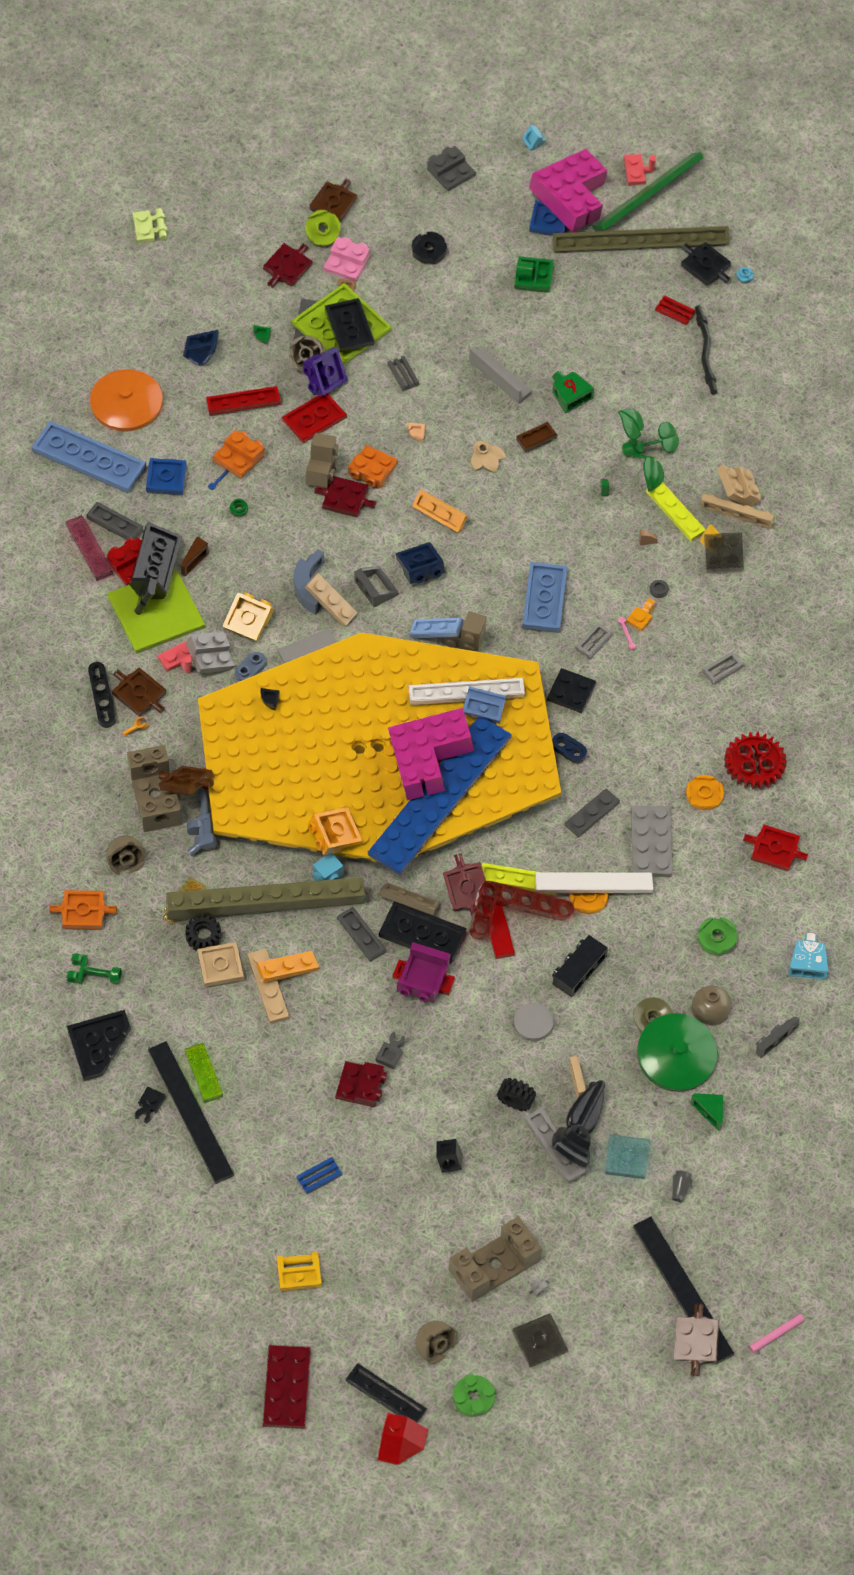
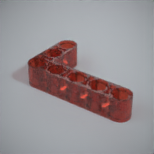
M486 881L477 892L469 933L474 939H482L490 930L495 905L559 921L567 920L573 914L574 906L565 899L494 881ZM484 888H490L492 895H486L483 891ZM503 892L509 893L511 900L504 899ZM522 897H527L530 900V905L523 904ZM541 902H546L549 905V909L544 910L541 907ZM561 906L567 909V915L560 912L559 908ZM479 907H486L488 914L481 913ZM475 925H481L484 928V933L477 932Z

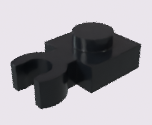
M147 1086L138 1102V1106L142 1108L135 1112V1119H138L141 1114H145L144 1123L147 1124L151 1118L150 1112L157 1113L166 1097L165 1094Z

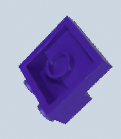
M332 347L322 354H315L303 361V373L308 377V389L313 395H325L348 381L338 347Z

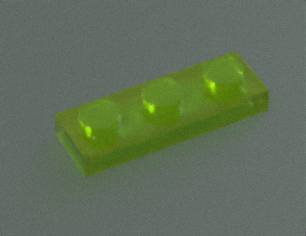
M204 1043L185 1048V1055L203 1102L207 1103L222 1098L223 1092Z

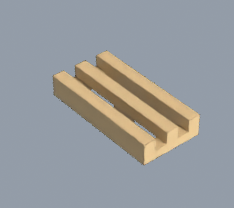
M577 1056L570 1057L569 1067L578 1099L586 1088L579 1059Z

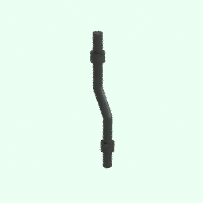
M697 305L694 308L697 316L696 322L701 329L704 339L701 356L705 372L704 379L709 386L710 393L715 395L718 393L715 384L716 378L715 374L712 373L708 360L711 343L707 327L708 321L703 314L702 307Z

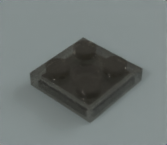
M742 532L704 534L706 572L744 570Z
M551 1313L512 1329V1333L529 1368L568 1352V1348Z

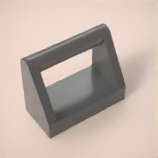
M380 566L365 567L354 571L355 583L373 608L399 595V592ZM376 574L388 591L378 592L368 577Z

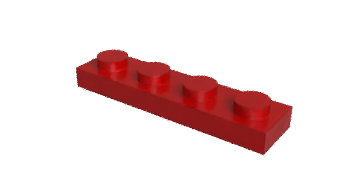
M278 386L208 396L206 397V403L210 416L281 405Z

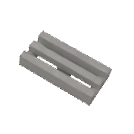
M597 623L577 644L575 650L580 651L582 655H586L590 660L613 636V632ZM599 629L602 630L584 649L583 646ZM606 633V635H605V636L597 643V645L589 652V650L593 647V645Z
M732 651L703 668L702 673L714 685L743 668L744 664ZM731 658H733V661L721 666L718 670L714 671L713 673L709 672L714 668L720 666L721 664L725 663L726 661L730 660Z

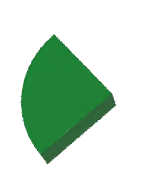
M254 325L253 332L256 339L268 345L271 327Z
M600 479L601 496H608L609 481L607 479Z

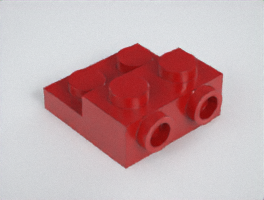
M139 537L136 539L129 538L119 548L116 546L112 547L107 554V562L125 586L130 584L141 544Z

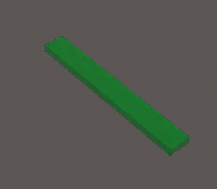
M701 152L691 153L593 225L594 231H605L703 159V154Z

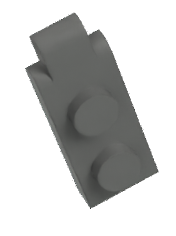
M794 1016L781 1026H775L769 1036H764L757 1042L756 1054L760 1058L764 1057L798 1028L800 1019Z

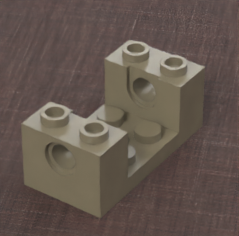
M165 745L127 752L128 768L143 831L148 832L182 825L177 793L162 791L159 787V783L164 780L158 778L159 772H170ZM152 791L160 793L156 798L151 797L149 794Z
M518 1216L501 1226V1236L474 1253L471 1254L466 1247L449 1257V1271L470 1301L473 1302L541 1261L542 1247ZM491 1260H498L501 1265L499 1268H492L489 1262Z

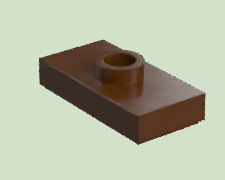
M548 421L516 436L517 442L525 453L557 438L556 432Z

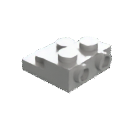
M212 629L208 633L195 631L189 636L186 646L199 674L229 671L234 668L235 665L228 651L230 644L224 631L218 632L217 629Z

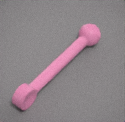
M620 617L618 623L622 625L629 643L628 648L634 650L636 645L632 643L626 628V619Z

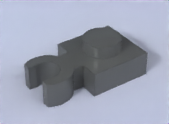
M395 1032L390 1034V1044L384 1042L376 1056L377 1063L392 1069L395 1068L402 1054L400 1047L405 1043V1036H402L399 1041L394 1040Z

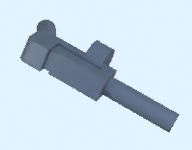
M207 790L200 791L201 815L198 816V820H192L187 823V833L189 835H199V837L196 836L194 838L195 845L187 850L191 856L202 848L205 850L217 845L212 815L209 813Z

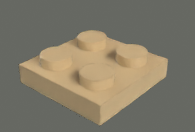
M236 942L197 949L205 987L244 980Z

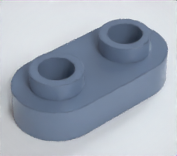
M260 652L249 654L235 669L236 680L239 682L259 674L266 665L264 654Z

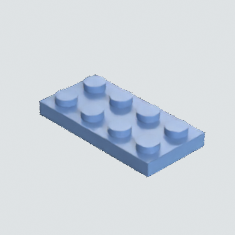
M530 562L522 628L560 632L567 566Z

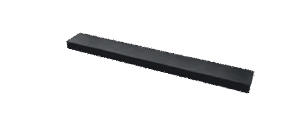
M167 1041L149 1048L148 1052L214 1183L217 1184L233 1177L234 1173Z
M649 1217L634 1224L633 1229L687 1318L694 1316L695 1304H703V1317L713 1319L653 1218ZM720 1328L717 1362H714L715 1364L734 1356V1351Z

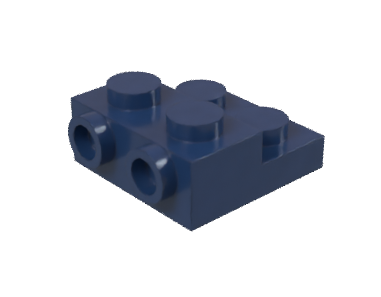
M431 542L396 553V559L402 566L404 575L410 584H420L425 579L431 577L438 578L445 573L444 562Z

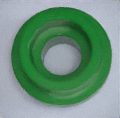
M235 499L230 504V512L234 516H243L248 511V505L243 499Z

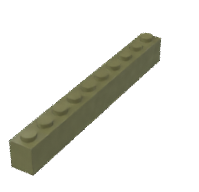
M363 877L166 892L167 919L201 917L200 914H204V917H207V915L219 916L364 904L365 891Z

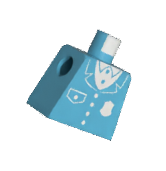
M807 933L805 934V941H797L788 976L826 980L828 973L826 948L824 943L816 942V934Z

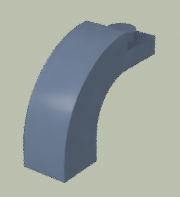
M319 549L314 554L309 555L307 561L300 558L294 570L295 595L300 604L315 615L323 606L304 587L324 563V552Z

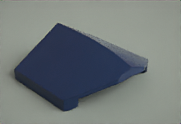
M213 330L187 336L183 356L197 366L205 365L215 353L219 331Z

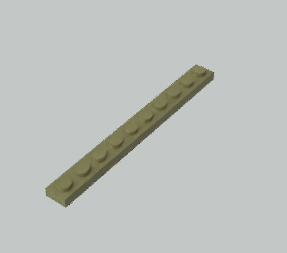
M729 226L552 233L553 251L683 246L685 243L693 246L702 245L705 242L709 245L729 244Z

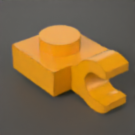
M648 598L642 609L636 607L626 619V623L642 632L652 620L650 613L655 608L653 606L655 601Z

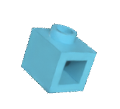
M329 854L313 864L312 876L315 881L339 879L344 875V867L334 854Z

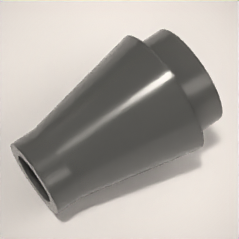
M677 1170L675 1175H673L671 1198L673 1201H684V1197L693 1181L691 1179L692 1174Z

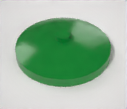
M680 1013L665 1014L652 1020L641 1033L637 1044V1059L645 1076L658 1087L673 1092L688 1091L703 1084L712 1074L717 1062V1045L710 1030L696 1018Z

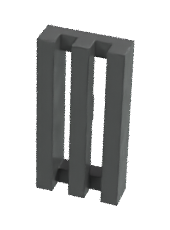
M401 356L399 360L396 358L393 362L391 360L388 361V366L402 391L419 386V381L405 356ZM401 363H403V365H404L405 369L407 370L409 376L411 377L413 383L410 381V379H409L408 375L406 374L404 368L402 367ZM395 365H397L399 371L401 372L403 378L407 383V386H405L404 382L402 381L399 373L395 368Z

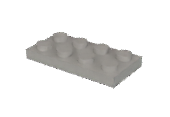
M631 806L633 873H652L653 877H672L670 806Z

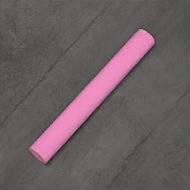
M801 1314L795 1316L750 1345V1350L753 1353L760 1350L802 1323L804 1317Z

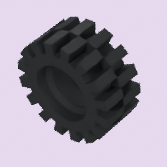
M200 914L201 918L199 919L197 916H194V921L190 919L189 924L186 925V941L190 948L193 946L195 951L200 948L216 946L220 943V924L216 922L214 917L211 920L210 915L204 918V914ZM201 928H206L210 930L211 935L208 938L201 939L196 936V932Z
M505 1078L497 1092V1097L502 1104H507V1107H513L515 1110L518 1109L521 1112L524 1110L526 1112L530 1110L536 1091H533L534 1089L529 1087V1084H524L521 1080Z

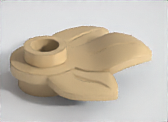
M477 441L473 446L474 454L471 457V465L475 471L483 466L488 471L495 473L499 465L498 460L505 459L506 455L498 446L489 445L486 441ZM479 447H483L485 451H481Z

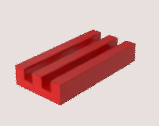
M665 295L659 301V305L655 307L656 312L684 325H687L695 314L694 309Z

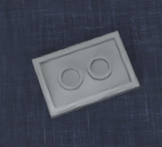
M327 629L279 648L278 654L283 663L334 644L336 641L330 630Z

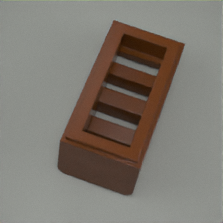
M198 536L180 565L182 576L186 577L209 554L208 543Z

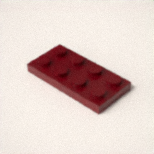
M269 1345L263 1427L305 1429L311 1347Z

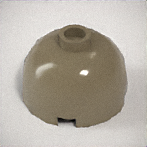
M300 336L290 345L289 359L297 370L303 371V361L315 354L324 353L325 347L315 337Z
M125 835L115 838L110 842L106 850L108 865L116 874L129 869V873L138 871L145 863L146 852L140 841L132 836Z
M712 985L705 986L694 995L691 1010L693 1016L700 1022L710 1026L719 1025L727 1020L731 1012V1000L724 989Z
M430 1321L419 1328L415 1340L416 1349L426 1361L432 1364L439 1363L447 1356L442 1354L450 1347H455L457 1332L445 1322Z

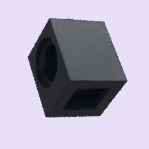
M457 1139L437 1141L436 1158L442 1173L462 1170V1152Z

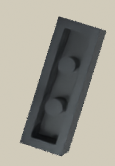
M590 935L585 940L581 939L573 954L569 953L561 968L557 967L553 972V985L570 997H573L607 957L608 947Z

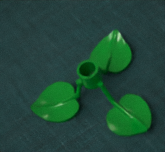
M634 409L620 410L618 413L621 417L624 431L627 437L630 438L628 442L623 443L622 452L626 457L633 456V458L645 459L643 469L648 492L653 491L664 480L663 467L660 462L654 460V457L641 455L645 446L662 442V448L665 452L675 451L679 445L676 429L671 423L663 422L658 428L660 439L643 443L637 440L641 436L640 431L644 428V422L640 413Z

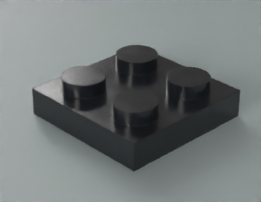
M561 668L547 696V701L582 713L596 685V680Z

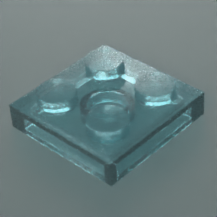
M609 1134L605 1174L645 1179L650 1139Z

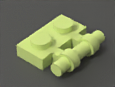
M157 208L155 210L156 214L151 216L150 210L133 212L137 243L155 241L154 236L160 235L161 240L167 239L168 230L164 223L166 218L161 208ZM152 223H157L158 227L153 228Z

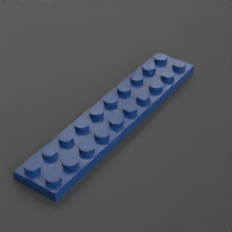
M478 717L469 728L474 751L443 759L439 764L445 791L428 795L424 782L422 785L424 796L411 799L370 848L368 856L401 875L509 742L512 734L488 719Z

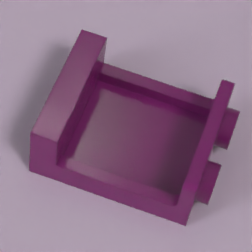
M412 942L409 958L402 976L397 982V992L404 996L419 998L423 1002L435 1003L450 964V954Z

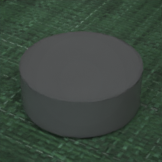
M655 580L651 583L650 593L653 597L663 598L668 594L669 587L665 581Z

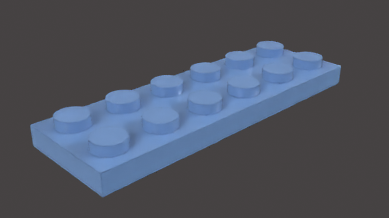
M49 421L32 446V452L129 493L146 467V462L52 421Z

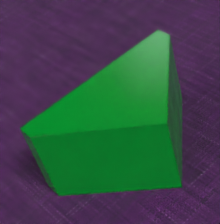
M694 1093L690 1104L718 1131L721 1130L723 1123V1095Z

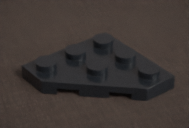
M125 1009L67 1026L83 1081L104 1075L131 1029Z

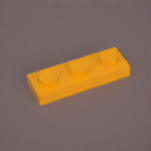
M419 490L412 505L415 509L456 532L462 530L468 515L424 490Z
M313 951L258 962L256 965L263 983L312 973L319 969Z

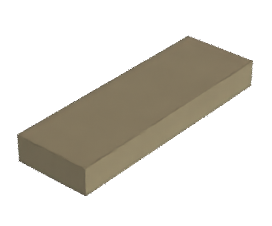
M388 882L380 889L379 893L382 897L431 915L438 911L441 904L439 901Z

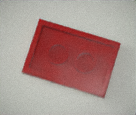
M326 393L325 395L314 397L282 416V421L302 443H305L312 439L315 433L320 434L347 418V414Z

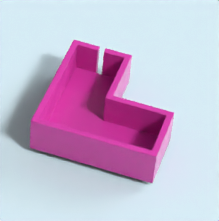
M584 149L532 173L529 189L571 232H575L585 227V224L589 225L600 219L603 204L591 191L604 185L608 170L587 149Z
M463 708L388 727L407 800L424 796L421 781H425L428 795L445 791L437 761L474 751Z

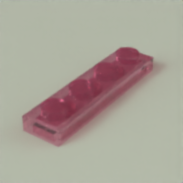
M83 515L65 521L68 531L95 580L98 581L113 575V569Z

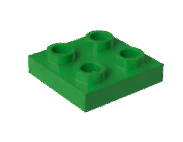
M518 256L514 289L550 292L554 260Z

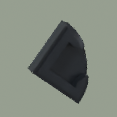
M261 688L260 693L263 703L267 707L276 710L280 691Z

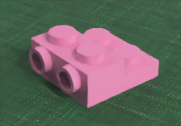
M337 237L330 250V256L323 267V271L351 281H357L370 257V248L364 243H353L347 237L342 239Z

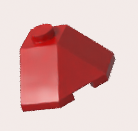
M387 1413L377 1461L399 1465L411 1456L424 1450L428 1429L408 1417Z

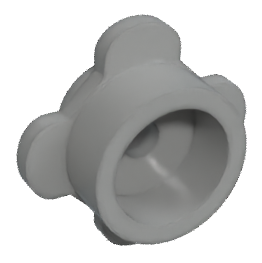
M538 1277L529 1284L532 1288L528 1292L532 1291L535 1296L548 1286L545 1281L547 1277L542 1280Z

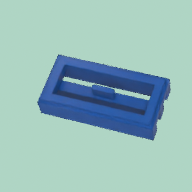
M330 1157L297 1175V1180L306 1194H309L341 1177L342 1171L339 1170L333 1157ZM331 1165L330 1167H328V1168L322 1170L321 1172H319V1173H317V1174H315V1175H313V1176H311V1177H309L308 1179H306V1180L303 1181V1179L307 1178L308 1176H310V1175H312V1174H314V1173L320 1171L321 1169H323V1168H325V1167ZM332 1171H335V1173L307 1187V1185L311 1182L323 1177L324 1175Z

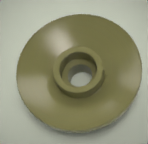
M651 997L637 1004L633 1017L636 1026L643 1032L645 1027L651 1022L649 1017L652 1016L656 1019L659 1016L673 1012L665 1001Z

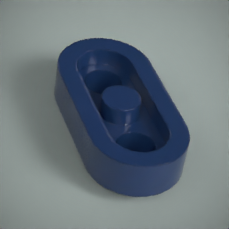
M565 733L554 735L552 739L554 751L573 763H581L586 759L587 749L583 744Z

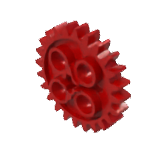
M749 732L748 737L741 734V740L735 737L734 742H730L729 748H726L724 767L727 768V774L732 773L731 779L737 778V784L744 782V788L748 784L751 785L752 789L755 788V785L762 789L763 784L769 788L770 782L776 784V780L781 779L782 774L785 772L787 761L786 754L783 753L784 747L779 748V741L773 743L774 737L766 739V733L762 737H760L759 732L756 733V736ZM752 747H754L755 750V759L753 758ZM756 762H758L757 769L759 774L756 773Z

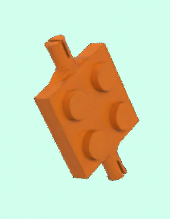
M64 890L62 904H50L49 913H61L63 929H102L105 914H117V906H105L104 891Z

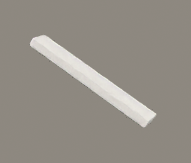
M523 678L408 685L410 705L465 702L469 686L505 695L506 699L524 698Z
M535 872L536 893H653L652 873Z

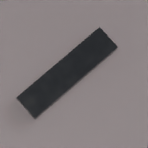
M358 1363L345 1379L347 1383L396 1415L408 1417L418 1423L427 1411L426 1407Z

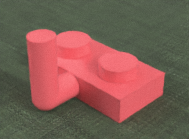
M641 154L624 155L628 186L645 185L644 173H653L655 171V155L650 156L649 166H643Z
M187 641L157 655L158 660L167 672L181 665L186 673H191L192 657L186 646Z

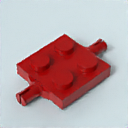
M763 824L761 832L756 837L745 833L743 841L754 844L751 860L785 871L789 870L791 862L795 858L804 861L808 858L809 853L798 850L799 835Z

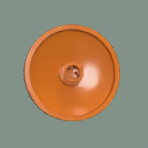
M132 369L116 370L106 374L96 382L90 394V406L94 417L102 425L116 431H135L148 426L158 417L163 405L162 391L156 380L144 372Z

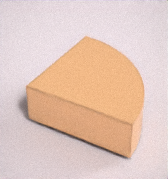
M407 422V430L410 436L417 441L423 442L425 424Z

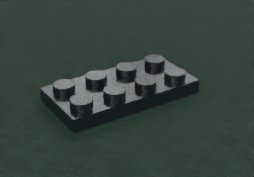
M394 901L379 931L378 937L407 948H411L412 942L449 953L450 964H452L467 932V928Z

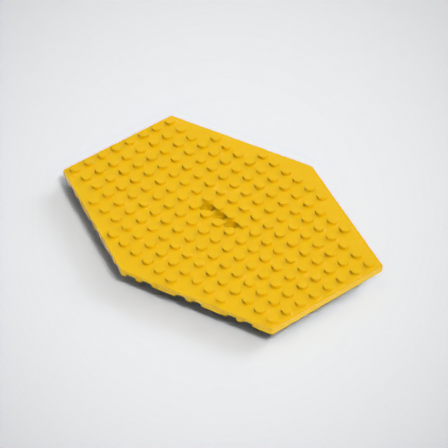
M358 633L198 698L206 769L212 770L214 776L212 778L214 781L213 787H208L214 834L232 838H249L250 841L255 842L256 840L268 842V844L296 849L299 847L307 848L310 851L317 852L315 835L310 834L308 830V824L312 816L348 807L363 841L360 845L346 847L341 852L333 854L354 859L365 858L370 859L371 862H378L368 856V851L410 801L407 800L388 727L464 707L465 703L451 702L410 705L408 685L523 678L525 692L524 698L506 699L499 724L494 723L511 733V739L418 854L442 847L456 841L458 837L466 834L470 835L482 827L487 828L511 818L513 814L520 811L525 812L532 806L541 805L560 797L561 788L539 663L369 633ZM261 688L280 691L276 710L267 707L263 703L260 693ZM465 715L468 728L477 718Z

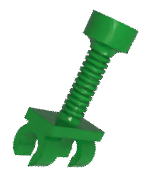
M77 953L72 955V964L81 967L79 973L76 971L67 972V982L82 984L85 974H91L93 976L109 978L111 983L119 984L122 975L121 968L113 967L112 970H103L87 967L89 961L87 955L83 956Z

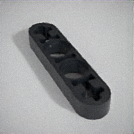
M93 662L89 665L88 672L98 723L104 728H109L115 723V713L106 669L103 663ZM96 668H98L100 674L98 678H96ZM98 684L105 685V688L103 690H97L95 689V686ZM100 700H107L109 702L106 706L98 704ZM106 711L108 714L109 721H105L104 719V712Z

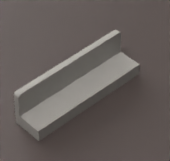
M472 347L469 350V361L518 404L532 394V391L485 349L481 348L477 351Z

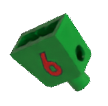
M561 371L553 374L552 378L555 382L553 383L552 393L565 414L593 399L594 387L576 372H571L565 376Z

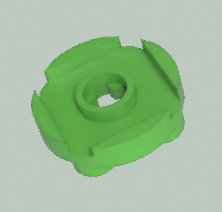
M708 918L699 927L698 942L702 949L715 956L727 954L736 945V927L726 918ZM713 934H722L721 939H715Z
M468 1374L455 1385L453 1401L457 1410L465 1416L476 1417L484 1415L494 1405L495 1389L486 1378ZM475 1391L478 1393L477 1396L480 1398H475L472 1401L470 1400L469 1393H473Z

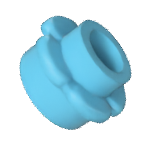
M742 267L736 272V277L742 283H748L754 277L753 271L747 267Z

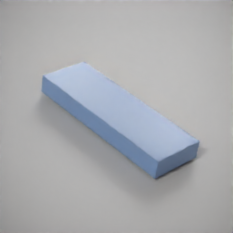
M461 617L414 620L409 636L411 638L458 637L464 621Z

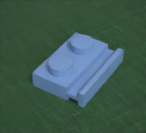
M469 686L463 707L464 714L475 718H485L499 724L506 696Z

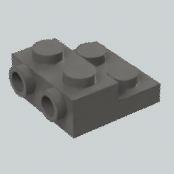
M456 146L444 148L441 154L438 156L432 155L427 161V170L447 191L476 176L474 169L465 161L466 156Z

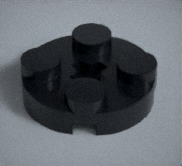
M436 232L419 234L412 241V255L422 263L435 265L446 256L447 243L444 237ZM432 246V249L428 250L425 247Z

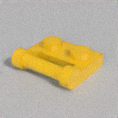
M318 1251L311 1252L308 1255L276 1256L280 1292L322 1287ZM313 1263L311 1266L284 1268V1265Z

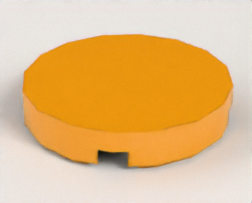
M699 775L687 784L686 798L697 809L712 810L723 801V785L713 776Z
M569 893V899L573 908L580 913L596 914L607 905L608 893Z

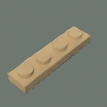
M703 493L701 508L769 529L773 525L774 515L768 511H759L748 505L743 506L736 504L732 500H723L713 494L707 495Z
M267 949L248 953L247 957L269 1023L272 1024L289 1019L277 980L263 983L256 967L258 962L270 960Z

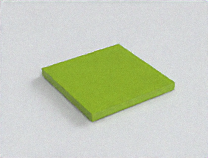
M345 283L291 320V325L294 328H297L305 336H312L320 340L325 347V351L332 347H337L324 310L325 305L359 298L373 335L374 343L392 331V327ZM370 346L339 352L343 366Z
M176 567L173 568L166 597L164 599H151L140 615L134 611L139 596L130 585L107 593V598L136 654L205 628V623Z

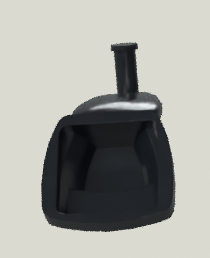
M603 1080L590 1082L589 1088L578 1097L566 1117L567 1127H560L552 1137V1147L556 1151L584 1168L590 1163L589 1147L591 1139L589 1134L596 1127L603 1106L605 1088Z

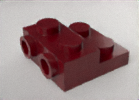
M345 1061L335 1099L375 1108L376 1101L380 1102L382 1096L380 1086L385 1084L387 1078L384 1066L365 1062L362 1065Z

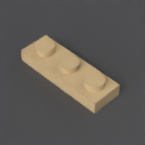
M319 573L315 574L304 587L342 626H346L357 614L352 606Z

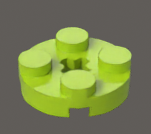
M318 210L312 213L305 222V234L314 245L328 246L339 236L340 222L334 214L326 210ZM319 224H322L323 226L327 227V229H325V233L319 231Z

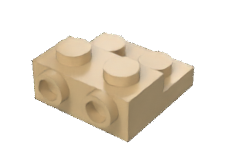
M723 464L717 468L728 498L751 507L761 500L759 489L755 485V479L749 469H744L740 466L733 469Z

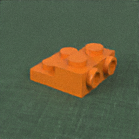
M235 430L224 440V446L213 455L212 461L242 479L264 457V446L259 440H251L246 432Z
M365 445L361 453H357L349 464L348 474L353 479H360L366 482L370 487L380 489L397 465L398 459Z

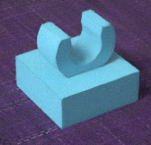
M532 125L529 126L522 137L530 150H536L538 145H542L546 140L537 127Z

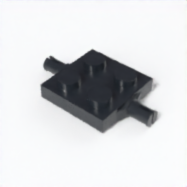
M705 242L695 249L691 248L687 243L682 246V250L688 253V256L681 261V266L707 286L717 278H720L726 284L731 280V277L724 273L731 267V261Z

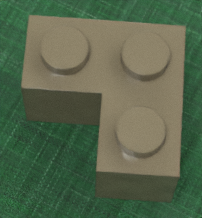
M314 434L311 443L310 461L306 470L307 485L327 488L329 481H333V469H337L338 458H335V455L337 456L339 450L335 436Z
M468 611L466 619L463 620L464 623L459 636L443 637V644L452 648L456 647L479 652L486 636L487 616Z

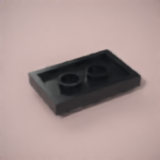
M359 298L325 305L324 310L340 353L374 345V338Z

